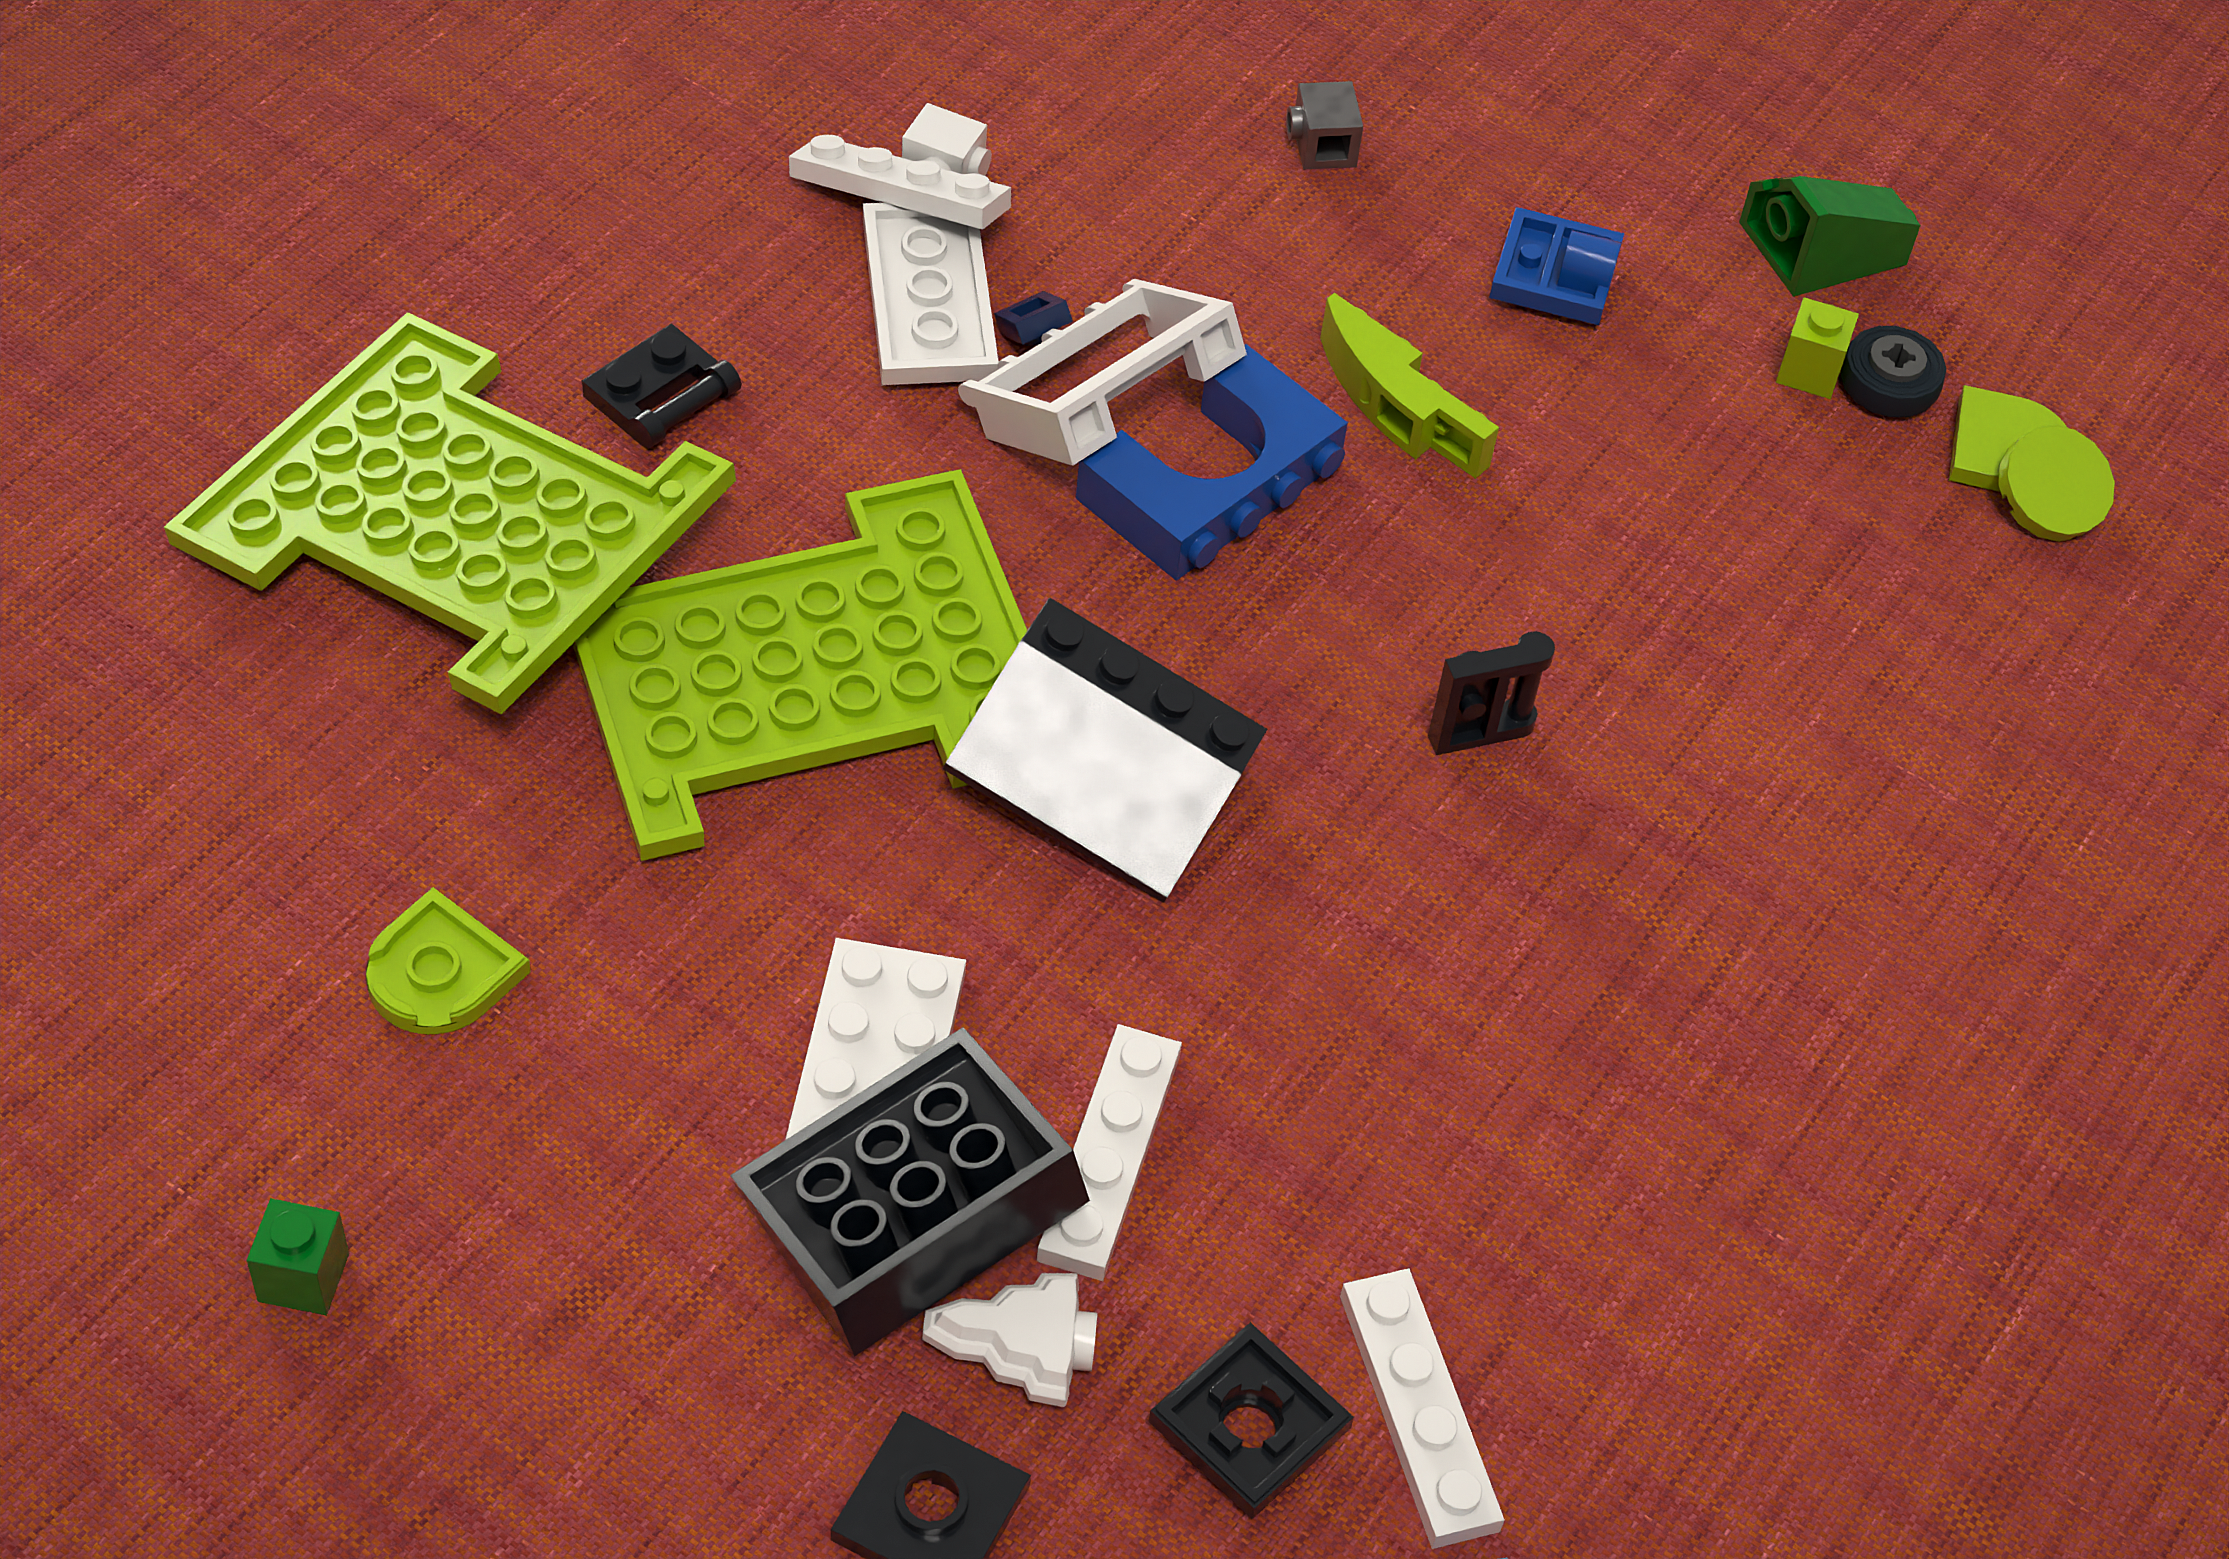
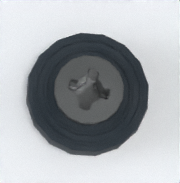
M1876 326L1861 331L1849 343L1840 374L1847 393L1856 403L1870 412L1887 417H1911L1925 412L1939 398L1947 368L1943 354L1931 340L1918 332L1899 326Z

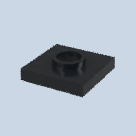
M1250 1322L1150 1410L1149 1423L1253 1519L1351 1429L1354 1416ZM1244 1407L1259 1409L1267 1414L1273 1422L1275 1435L1267 1440H1263L1262 1447L1242 1446L1243 1440L1230 1433L1223 1423L1228 1414Z
M902 1411L832 1526L831 1541L866 1559H988L1030 1487L1031 1475ZM932 1478V1484L945 1487L957 1497L959 1496L956 1509L950 1516L939 1521H926L917 1518L909 1511L905 1503V1496L912 1490L913 1483L921 1479Z

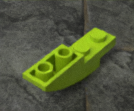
M1336 293L1329 296L1326 301L1320 339L1337 379L1364 415L1393 443L1415 460L1429 448H1432L1475 479L1487 470L1491 465L1499 427L1489 421L1482 413L1473 410L1448 393L1437 382L1419 373L1423 353L1413 347L1406 339L1397 336L1369 317L1362 309L1353 306Z

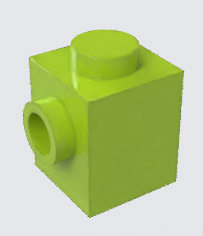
M1803 297L1776 383L1831 399L1859 313Z

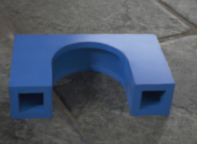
M1247 344L1244 345L1247 353L1246 356L1204 382L1200 412L1251 453L1255 463L1249 468L1224 478L1205 479L1188 476L1164 464L1123 430L1116 433V439L1079 461L1076 499L1176 581L1195 567L1202 568L1209 564L1219 550L1236 537L1243 538L1249 535L1258 526L1261 519L1279 506L1285 508L1292 504L1302 490L1319 477L1327 478L1339 468L1345 456L1343 447L1348 422Z

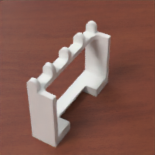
M1132 279L1123 285V293L1106 304L1093 303L1085 308V317L1063 330L1053 328L1047 331L1041 337V344L1019 357L1008 355L998 362L997 371L979 382L971 379L959 385L958 392L964 403L977 409L986 439L1073 466L1117 438L1107 402L1181 355H1183L1189 378L1205 382L1246 356L1247 353L1232 302ZM1138 314L1142 315L1145 320L1149 337L1154 338L1051 403L1013 392Z

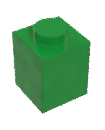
M270 1198L246 1260L258 1302L327 1316L349 1256L340 1212Z

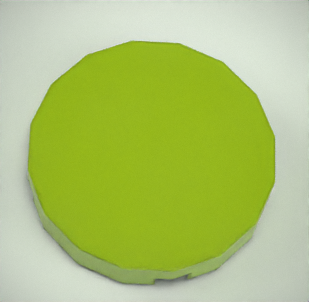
M2057 425L2034 428L2009 446L2000 463L1998 485L2002 498L2007 496L2010 505L2013 507L2010 513L2017 523L2037 537L2060 542L2071 540L2076 536H2082L2105 519L2113 504L2115 481L2108 460L2093 441L2074 429Z

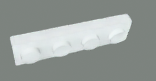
M835 135L816 136L808 144L789 156L790 177L978 229H984L1011 208V187L990 182L984 175L976 173L960 174L942 169L939 164L933 161H912L893 156L889 150L884 148H864L845 143L841 137Z
M1117 1025L1073 1148L1090 1201L1044 1231L1038 1247L1037 1262L1104 1281L1180 1058L1182 1042L1124 1025Z
M1410 1269L1343 1283L1340 1298L1431 1548L1435 1549L1499 1533L1505 1519Z

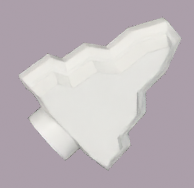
M1042 1273L1034 1285H1006L991 1300L961 1298L925 1310L922 1340L954 1359L984 1363L996 1381L1023 1387L1030 1401L1065 1407L1070 1394L1069 1386L1073 1370L1092 1372L1097 1312L1079 1311V1279L1077 1273Z

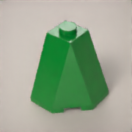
M1805 176L1764 179L1751 182L1739 220L1740 225L1793 297L1907 265L1921 226L1913 211L1906 207L1892 188Z

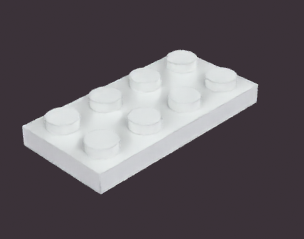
M864 203L863 227L882 385L964 382L969 379L980 381L997 371L999 361L980 229L887 203Z
M836 938L786 1139L953 1033L964 983L966 960Z

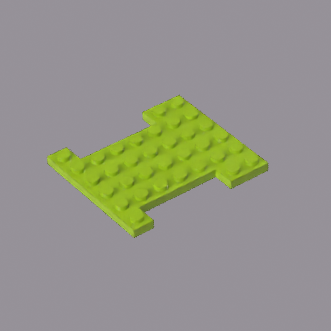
M407 312L166 524L164 529L170 545L260 591L304 553L479 641L448 671L451 687L462 695L502 714L736 482L734 463L684 441L652 474L645 477L477 398L475 395L501 372L498 354Z
M961 469L845 493V510L857 539L629 587L573 643L641 861L705 846L704 830L692 797L695 794L930 740L935 741L943 765H945L1027 632L1023 618ZM946 771L952 788L968 785Z

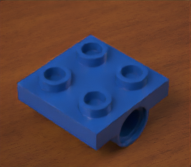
M1516 207L1492 282L1489 298L1599 325L1624 233Z

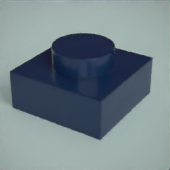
M1042 291L994 313L1001 335L1026 346L1041 344V337L1044 333L1073 322L1066 300L1046 291Z

